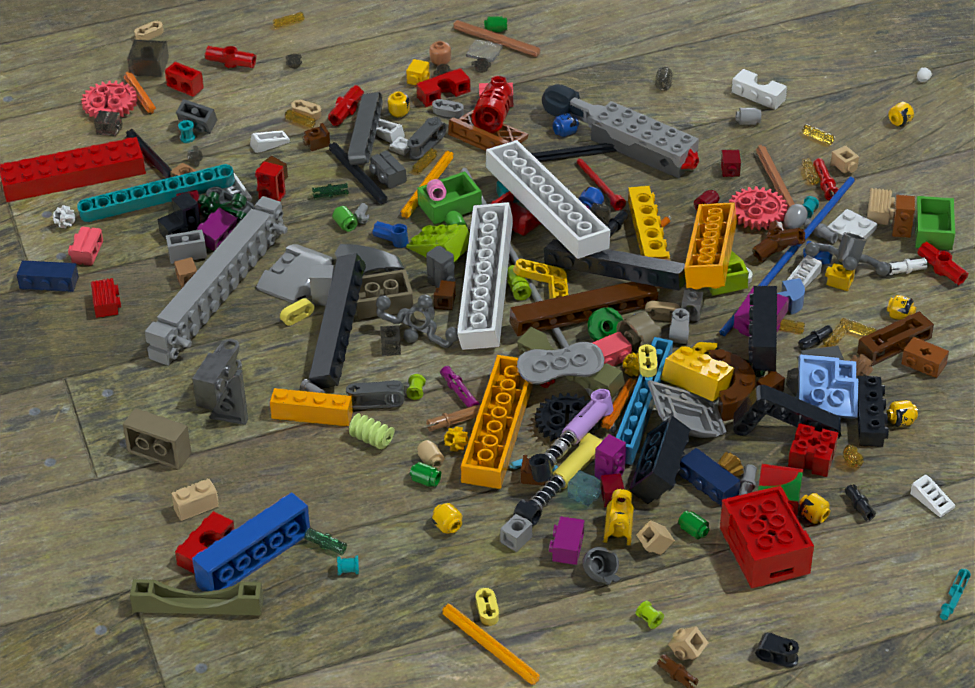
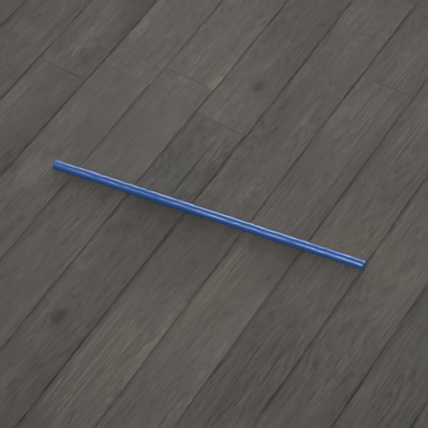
M849 177L804 230L805 240L855 182L853 177ZM802 244L791 246L758 286H768ZM735 313L719 331L721 336H726L734 326Z

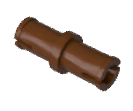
M666 654L661 656L666 664L658 659L657 666L670 674L672 680L679 681L686 688H695L689 681L697 686L698 679L687 672L685 666L677 664Z

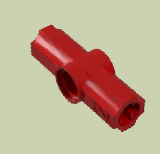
M207 46L205 52V59L224 63V66L227 68L237 66L254 68L257 60L255 54L237 51V48L234 46H227L225 48Z
M354 85L344 97L339 96L337 98L334 109L328 115V121L332 125L338 126L349 114L353 115L355 113L357 104L364 94L360 86Z
M928 242L923 243L918 249L917 254L925 258L933 266L935 274L947 276L958 285L963 284L968 278V272L952 261V255L949 252L939 251Z

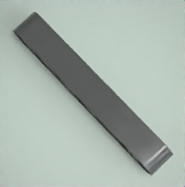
M380 92L362 95L348 151L350 165L365 164L370 161L383 106Z

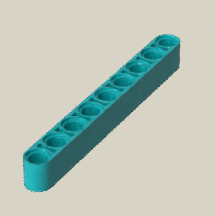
M223 164L82 199L78 202L77 209L81 220L91 222L171 202V198L176 197L178 193L197 190L198 194H203L212 187H220L222 189L231 187L235 183L234 171L232 166Z

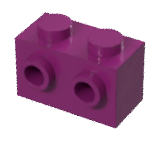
M220 207L215 212H212L208 216L207 221L201 223L197 230L203 231L205 246L215 251L236 227L237 218Z
M609 434L595 448L594 477L600 480L601 475L621 473V476L625 471L626 442Z
M560 516L558 525L554 524L553 537L555 539L550 541L549 552L552 553V561L578 564L584 538L585 520Z

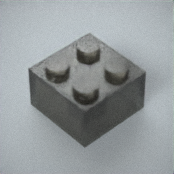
M134 39L127 58L129 73L132 72L134 76L162 77L169 59L167 41Z

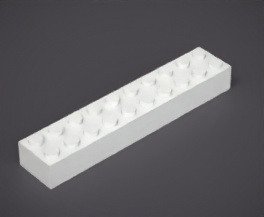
M517 140L486 149V168L577 259L609 249L610 229Z
M509 202L473 206L457 332L462 350L500 346L513 224Z

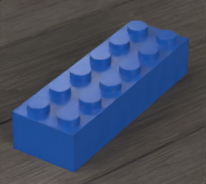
M290 493L269 508L264 509L254 518L249 519L237 529L232 530L219 541L214 542L213 545L204 551L199 552L192 558L197 587L205 592L233 586L311 534L308 505L295 494Z

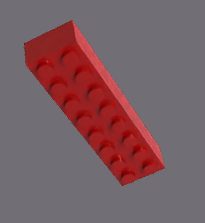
M137 137L0 164V178L6 202L146 174L144 158Z

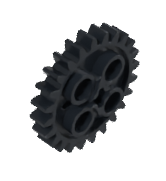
M567 392L566 396H563L561 393H559V397L552 395L551 400L545 398V403L540 402V408H536L535 421L538 432L543 433L544 438L549 436L550 442L560 438L565 428L566 407H569L570 423L590 400L585 401V396L577 398V394H574L572 397L569 392ZM599 421L588 433L592 435L595 434V429H598Z

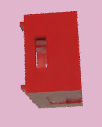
M781 485L722 500L720 529L751 589L811 573L814 544L806 530L804 531ZM792 568V570L770 575V573Z

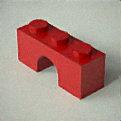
M459 68L416 83L417 98L427 108L432 106L435 100L441 99V93L450 92L455 97L471 92L470 77Z
M214 511L204 518L201 525L195 531H192L189 537L177 547L175 551L177 565L194 573L192 558L199 552L207 549L205 546L219 541L232 530H235L233 520Z

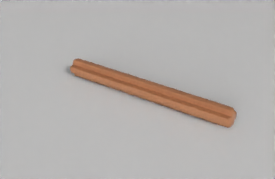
M456 20L453 24L455 30L535 57L540 54L539 47Z
M759 145L756 148V153L776 192H778L779 196H783L782 200H786L788 210L795 203L766 147Z

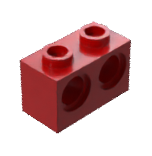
M174 62L165 69L166 83L170 88L193 97L204 88L201 71L178 62Z
M264 161L255 172L259 199L263 196L280 202L286 194L283 166Z

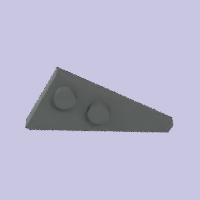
M237 369L212 410L209 416L210 419L246 425L248 413L242 370Z

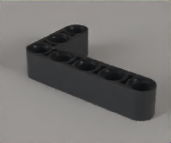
M767 385L757 386L733 414V431L740 436L748 435L767 414L797 428L799 424L815 427L814 431L822 432V429L839 432L838 439L841 437V419L839 416Z

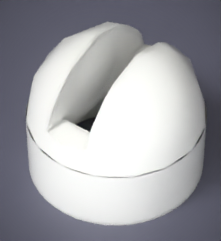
M920 68L917 73L918 81L924 83L932 76L931 71L927 68Z

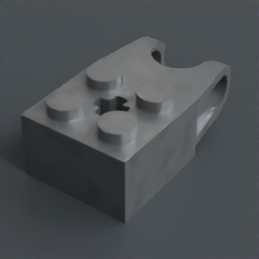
M226 339L222 341L213 353H208L192 378L197 407L213 410L237 369L242 370L241 361L236 359L240 349L237 340ZM227 345L235 346L233 349L225 348Z

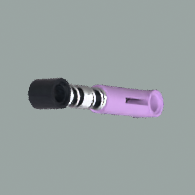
M598 389L592 392L590 402L563 429L560 438L545 453L536 454L530 458L529 464L534 481L546 482L550 480L553 476L552 469L557 463L556 460L561 459L567 453L568 448H571V444H578L602 417L608 416L613 412L609 390Z

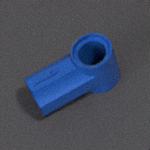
M379 221L374 224L373 236L392 241L393 246L396 248L406 247L409 243L406 225L395 224L392 226Z

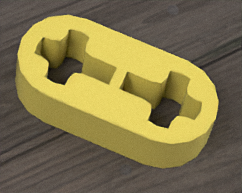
M307 298L301 299L284 308L280 313V319L287 326L293 325L310 316L314 311V305Z
M647 344L640 346L638 350L639 372L644 377H653L657 374L656 349L652 345Z
M489 588L479 589L476 592V606L479 619L483 625L493 626L499 621V609L495 593ZM483 597H486V598H487V600H488L487 603H485ZM486 611H490L491 617H488Z

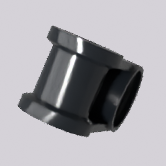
M766 632L760 639L755 655L764 662H771L785 668H793L798 664L799 658L797 653L799 652V645L793 639H787Z

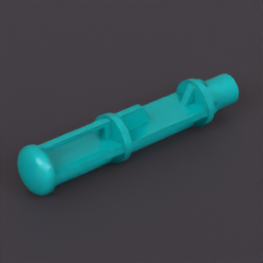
M962 568L958 571L948 593L951 599L948 604L945 603L941 606L940 618L942 620H947L949 615L953 614L971 577L969 570ZM958 575H959L961 578H960V580H959V582H958V585H957V584H955V582H956L957 577H958ZM967 579L964 587L962 588L961 584L963 580Z

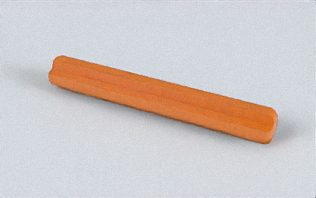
M126 72L124 79L129 84V87H133L134 91H136L137 98L147 113H154L156 107L133 73Z
M632 378L627 380L613 402V412L603 418L602 428L611 429L633 394L637 380Z

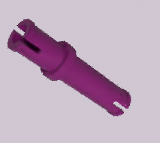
M444 366L440 370V374L447 381L448 387L455 391L468 408L480 405L462 383V378L456 375L450 366Z

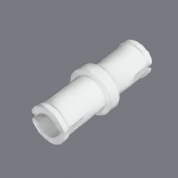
M925 258L916 260L904 259L903 262L889 263L891 267L889 274L893 275L903 272L909 274L912 271L925 270L927 265L924 264L927 261Z

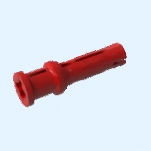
M818 158L813 162V165L820 178V187L824 191V197L829 201L834 196L832 192L835 194L839 189L836 187L835 180L830 177L823 159Z

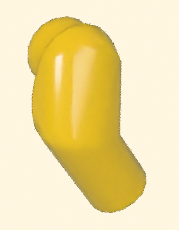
M698 342L692 349L700 354H705L709 350H717V343Z

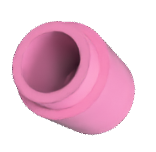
M438 179L429 181L426 190L430 198L434 201L443 200L446 196L444 184Z

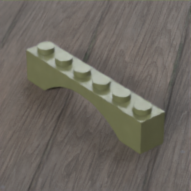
M530 327L517 341L520 355L534 349L554 350L548 342L546 334L533 327ZM607 363L603 365L598 373L589 377L565 376L568 380H573L584 388H589L593 391L598 389L609 390L611 398L625 384L623 372Z
M133 579L130 592L133 612L261 616L264 599L261 582H239L221 590L196 592L173 588L152 579Z

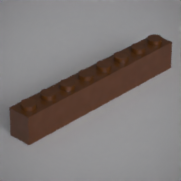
M631 281L510 307L509 322L516 335L521 336L530 327L544 331L588 321L590 315L600 308H612L618 311L619 314L644 309L647 302L658 300L659 291L655 286Z

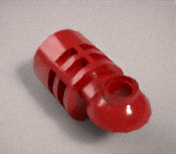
M492 77L491 82L485 87V91L481 93L472 113V123L475 127L489 133H495L502 128L511 105L508 96L512 93V88L506 82L505 77Z

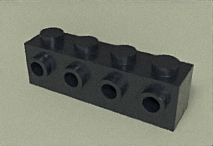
M857 376L859 446L883 447L884 439H888L889 434L888 427H885L887 425V413H884L886 411V399H883L885 396V385H882L881 377Z

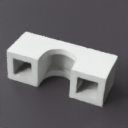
M742 69L733 78L732 93L774 110L786 100L787 86L775 81H771L767 85L757 84L758 75Z

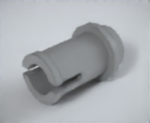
M304 379L300 384L301 391L325 393L324 390L313 384L310 379Z

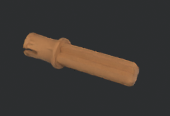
M475 405L449 414L443 413L442 416L427 419V425L435 423V425L427 428L432 432L444 427L450 428V425L477 418L481 405Z

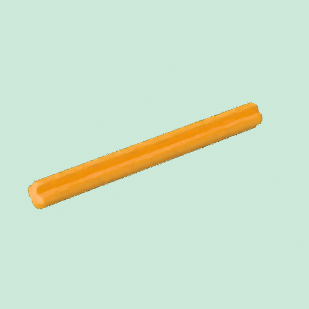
M445 151L419 187L440 177L454 158L453 152ZM417 190L401 210V216L406 219L411 216L418 206Z
M447 604L443 607L442 614L527 682L535 685L540 680L539 673L454 606Z

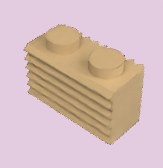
M870 189L867 219L881 225H888L889 219H893L894 209L891 208H894L895 197H892L891 190Z
M208 478L195 483V485L192 484L187 486V488L184 487L176 490V492H172L174 511L180 521L219 506L217 491Z

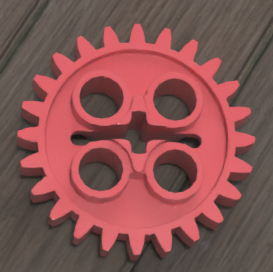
M108 81L107 84L102 82V85L95 84V88L89 87L90 90H85V94L82 95L83 98L81 99L85 113H89V117L95 116V119L101 117V120L105 118L110 120L111 117L117 119V116L124 117V113L130 114L129 110L133 111V107L137 106V95L133 87H129V84L124 85V82L118 84L117 81L114 83Z
M755 186L753 190L748 187L747 191L743 188L741 193L736 191V194L732 195L731 199H729V203L735 202L737 225L744 224V228L750 226L751 230L754 227H757L758 230L761 227L767 230L770 222L775 220L777 222L784 221L787 211L786 200H782V195L777 196L778 192L771 193V189L765 191V187L759 190Z

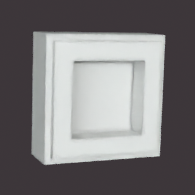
M399 136L390 145V151L405 156L410 151V148L407 146L408 140Z

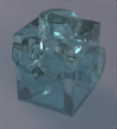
M581 470L568 482V497L588 507L601 494L600 480Z

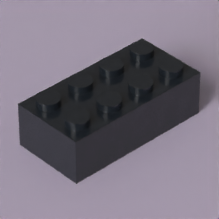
M754 286V292L750 294V305L753 306H750L749 320H753L749 321V363H753L754 371H776L777 286Z
M670 416L647 434L629 488L631 493L646 504L653 500H658L664 492L672 490L675 486V478L680 470V461L685 455L684 449L689 441V427L674 416Z

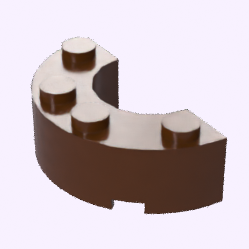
M723 349L709 350V356L712 359L726 362L734 368L730 388L719 391V413L722 421H729L733 419L734 412L755 389V373L750 364L740 356Z

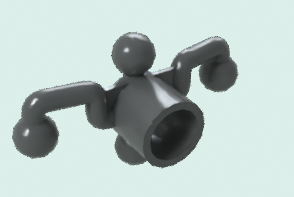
M844 232L838 249L833 245L810 242L805 246V253L808 256H816L819 251L835 255L837 260L843 263V267L848 271L856 269L857 264L860 262L876 267V273L880 276H886L890 272V265L888 263L880 262L866 254H862L866 239L856 234Z
M383 295L379 296L376 300V314L379 318L393 324H400L402 322L409 325L410 328L406 329L403 334L405 341L413 343L418 339L417 331L426 333L429 340L444 348H449L453 342L459 339L458 329L455 327H450L446 330V340L435 335L437 325L433 321L435 311L432 307V298L429 295H421L416 304L410 309H401L397 317L384 312L391 305L389 297ZM414 312H422L426 318L425 322L418 321L414 316Z

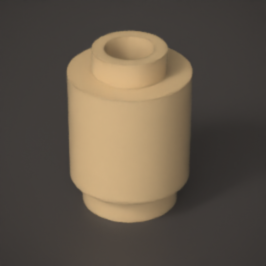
M429 440L421 442L417 447V451L424 464L437 469L441 467L444 462V456L435 443Z

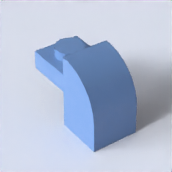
M800 278L782 281L781 292L777 294L789 298L788 310L791 315L795 314L803 307L804 284Z

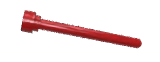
M577 159L576 163L610 199V205L616 211L622 210L626 205V200L621 195H615L583 159Z

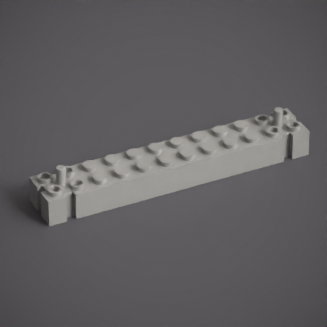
M262 196L255 204V209H251L157 316L158 321L150 324L145 330L146 342L150 343L148 347L149 359L169 366L178 357L179 351H182L185 347L190 348L192 344L190 340L198 334L200 328L208 322L211 315L218 310L219 306L228 298L233 289L237 288L239 282L246 277L247 273L256 265L261 256H264L267 249L274 244L275 239L280 234L287 233L288 228L285 227L282 219L283 210L281 202Z

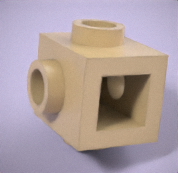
M695 626L686 629L680 628L675 631L668 645L673 650L675 656L682 661L696 659L709 642Z

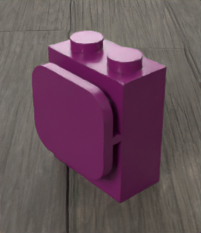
M754 286L734 315V328L738 329L742 335L748 337L749 321H753L749 320L750 306H753L750 305V294H753ZM777 294V332L781 327L782 319L788 312L789 298Z

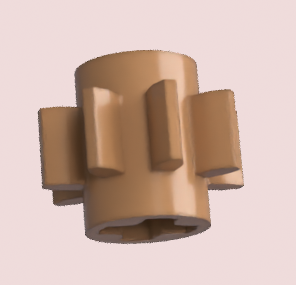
M860 354L859 357L854 355L850 360L856 361V375L863 376L864 374L869 376L873 371V367H871L873 361L863 354Z

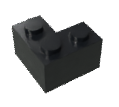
M188 192L171 198L173 213L157 219L159 233L165 239L166 235L196 231L201 224L198 203Z

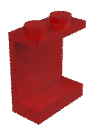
M509 191L491 204L509 202L513 216L512 230L524 236L542 223L529 210L513 203L514 195Z

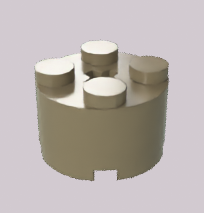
M646 311L632 315L620 321L617 325V332L620 331L632 344V353L635 354L638 353L640 346L651 345L654 337L659 338L661 334L660 326L654 323Z

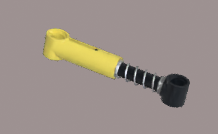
M587 433L581 439L579 446L553 472L550 481H547L545 486H542L540 491L536 492V496L531 497L527 501L524 499L519 501L513 515L517 514L522 518H526L532 523V527L535 526L541 518L543 506H546V502L551 501V497L556 496L557 491L567 488L595 459V448L603 440Z

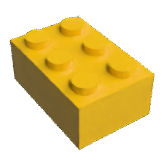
M681 346L665 359L661 380L714 401L719 397V391L729 388L734 368L726 362L712 359L707 354H700L693 351L690 347Z

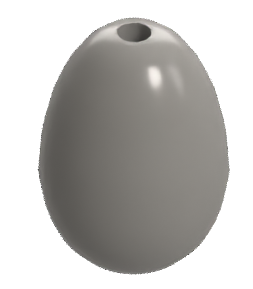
M794 204L788 208L784 217L786 230L802 227L808 214L807 209L803 205Z

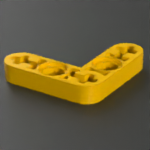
M518 259L513 267L516 275L548 283L549 299L568 295L567 274L563 269L525 259Z

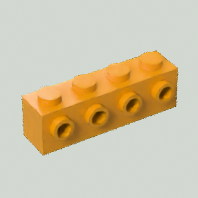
M274 388L270 399L272 419L349 427L353 413L352 397L347 395Z

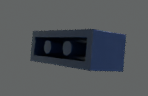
M22 260L17 272L19 289L74 292L79 278L76 263Z
M698 448L686 454L680 461L678 474L709 496L712 501L722 506L723 499L739 495L741 480Z

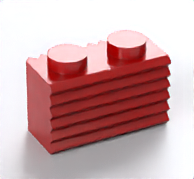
M113 278L96 280L95 282L91 281L96 318L119 315L118 308H121L120 297H116L120 295L118 284L114 285Z

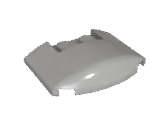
M292 244L285 248L286 252L269 270L264 271L256 286V290L291 303L297 302V298L302 296L308 298L311 296L309 280L311 265H332L333 257L298 244Z
M649 380V389L659 416L663 421L670 416H674L690 428L689 436L711 438L724 435L727 432L715 400L710 401L692 392Z

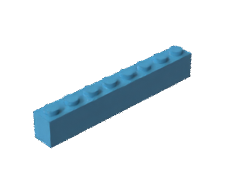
M654 337L651 345L656 349L657 374L653 377L639 375L616 438L626 442L625 464L632 465L655 405L648 382L651 380L663 383L661 375L665 359L672 354V340Z

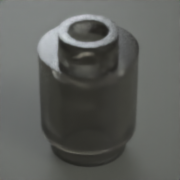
M661 67L657 71L655 86L659 90L666 91L671 88L673 73L670 68Z

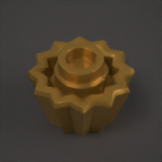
M725 452L718 461L720 466L735 477H740L744 473V467L741 465L740 459L731 452Z

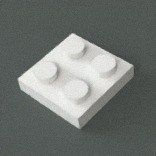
M846 209L827 228L839 234L838 239L840 240L844 232L856 234L867 239L877 229V223Z

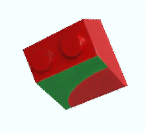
M762 464L758 491L781 485L789 499L791 509L797 515L803 469Z

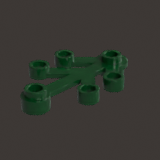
M210 192L208 197L200 195L197 201L202 205L199 211L205 218H208L219 207L236 217L238 221H241L246 216L245 212L231 209L241 210L247 202V198L238 193L233 195L231 201L220 204V196L215 192Z

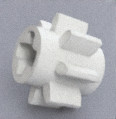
M62 205V208L57 207L53 213L54 224H58L60 228L66 229L67 226L71 227L75 222L74 210H70L69 206Z

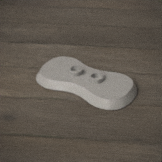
M578 342L559 350L534 349L524 352L518 358L517 367L520 375L531 384H544L563 376L589 377L595 375L604 365V356L597 345L589 342Z

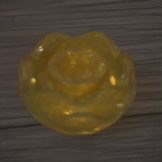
M851 444L844 448L843 457L850 467L858 468L865 463L863 456L857 452L856 446Z

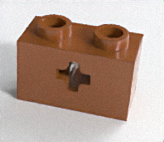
M896 195L892 220L893 237L911 238L915 213V196Z
M913 337L903 351L901 364L938 378L947 365L949 351Z

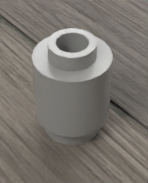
M739 108V111H736V122H739V125H756L761 123V110L757 108Z

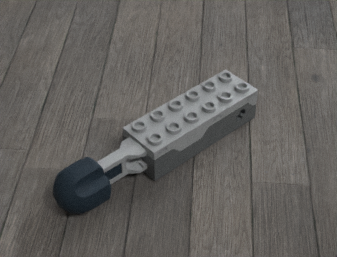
M562 84L549 86L543 93L542 105L546 112L555 117L571 113L578 120L588 124L591 129V140L596 143H611L617 152L678 179L688 169L693 170L699 164V139L612 101L605 107L589 104L580 100L579 92Z

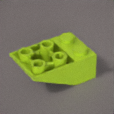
M427 225L422 228L418 235L411 238L406 247L427 257L426 255L429 251L437 246H441L454 255L455 262L468 250L470 233L466 225Z
M732 250L725 286L717 289L708 287L712 296L748 288L749 272L743 260Z

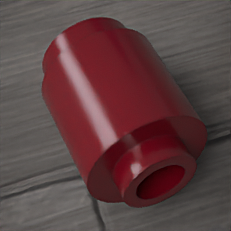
M715 190L705 191L694 200L696 211L699 204L718 203L720 200L719 194Z

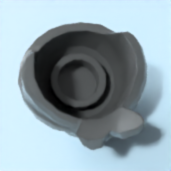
M595 547L586 552L582 565L585 573L591 579L608 585L611 582L616 583L620 580V577L615 575L619 568L617 554L603 547Z

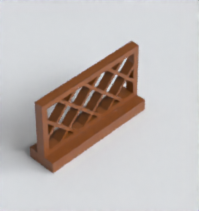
M473 110L459 119L454 117L449 119L448 135L484 151L516 140L522 143L528 139L527 133L503 124L500 129L505 131H497L495 133H489L472 125V119H470L472 118Z

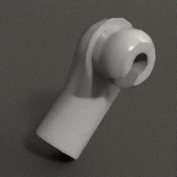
M361 203L354 212V216L360 224H366L369 219V215H365L368 210V206L365 203Z

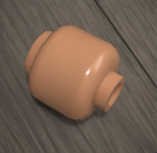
M437 41L430 46V60L433 64L444 66L450 62L451 47L448 43Z

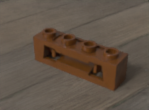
M918 311L860 338L857 353L859 355L863 354L873 361L872 367L903 352L915 335L924 341L931 339L934 324ZM885 350V354L876 357L877 353L881 354Z

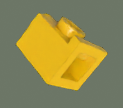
M836 263L832 267L828 266L825 277H827L826 285L848 291L854 281L855 269L848 271L843 265Z

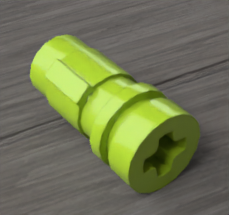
M512 265L507 271V281L514 298L522 301L530 297L531 288L524 277L514 273V265Z

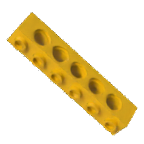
M650 186L628 187V204L640 254L658 259H670L669 251H666V239H663L664 230L663 227H660L661 218L657 216L658 207L657 204H654L655 195L651 193Z

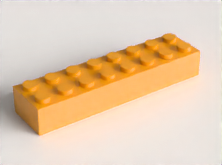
M735 202L699 204L684 267L686 288L701 289L702 287H711L717 289L725 286L737 224Z
M497 355L461 464V483L497 489L502 488L533 384L527 382L520 375L517 367L518 358L503 355Z

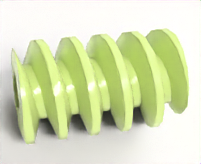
M360 413L353 417L349 425V434L352 437L363 440L365 443H370L371 446H376L378 449L386 448L395 432L393 427L388 428L387 424L381 426L380 421L375 422L373 418L368 419L367 415L361 417Z

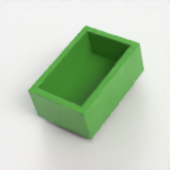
M465 171L440 180L446 188V196L441 201H434L430 198L426 190L427 184L417 188L418 205L433 224L445 221V217L450 211H457L463 215L472 212L473 206L482 205V191Z
M917 196L914 213L915 248H920L923 243L928 242L936 249L953 250L955 239L954 198Z

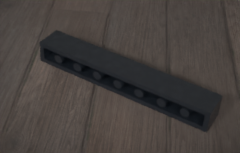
M553 239L544 247V262L546 265L678 291L686 284L685 263L610 249L577 259L557 239Z
M357 253L337 257L309 375L312 383L320 389L338 386L342 376L345 354L349 345L352 323L356 314L363 274L366 269L364 260Z

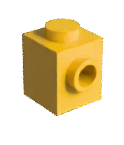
M413 59L406 70L407 84L416 86V83L429 79V62Z

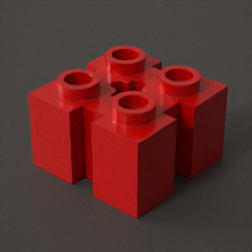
M799 424L795 440H793L789 452L788 467L803 469V472L807 468L812 470V474L828 477L831 462L836 452L839 432L826 429L818 432L814 431L815 427Z

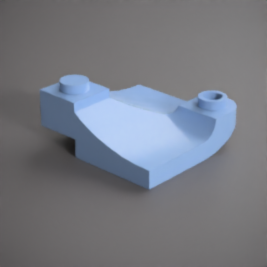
M800 354L798 359V391L796 398L831 412L840 418L856 419L858 417L856 361Z

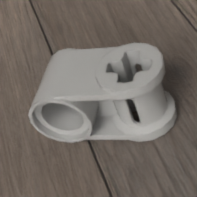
M682 308L675 309L672 313L669 340H672L673 343L688 344L690 315L687 310Z

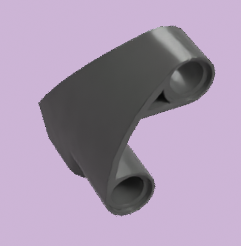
M340 244L335 251L336 257L357 253L366 264L363 276H365V273L379 269H385L387 272L405 269L399 257L379 249L361 245Z

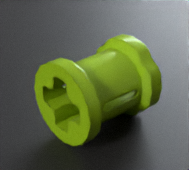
M412 374L408 379L409 387L406 390V394L412 400H419L423 397L422 389L426 379L420 374Z
M649 601L642 602L635 613L639 618H643L651 629L657 628L664 619V614L655 610Z

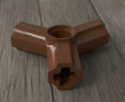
M772 221L768 227L767 238L752 248V253L760 262H763L773 253L780 252L788 246L803 244L805 242V232L800 228L785 230L782 222Z

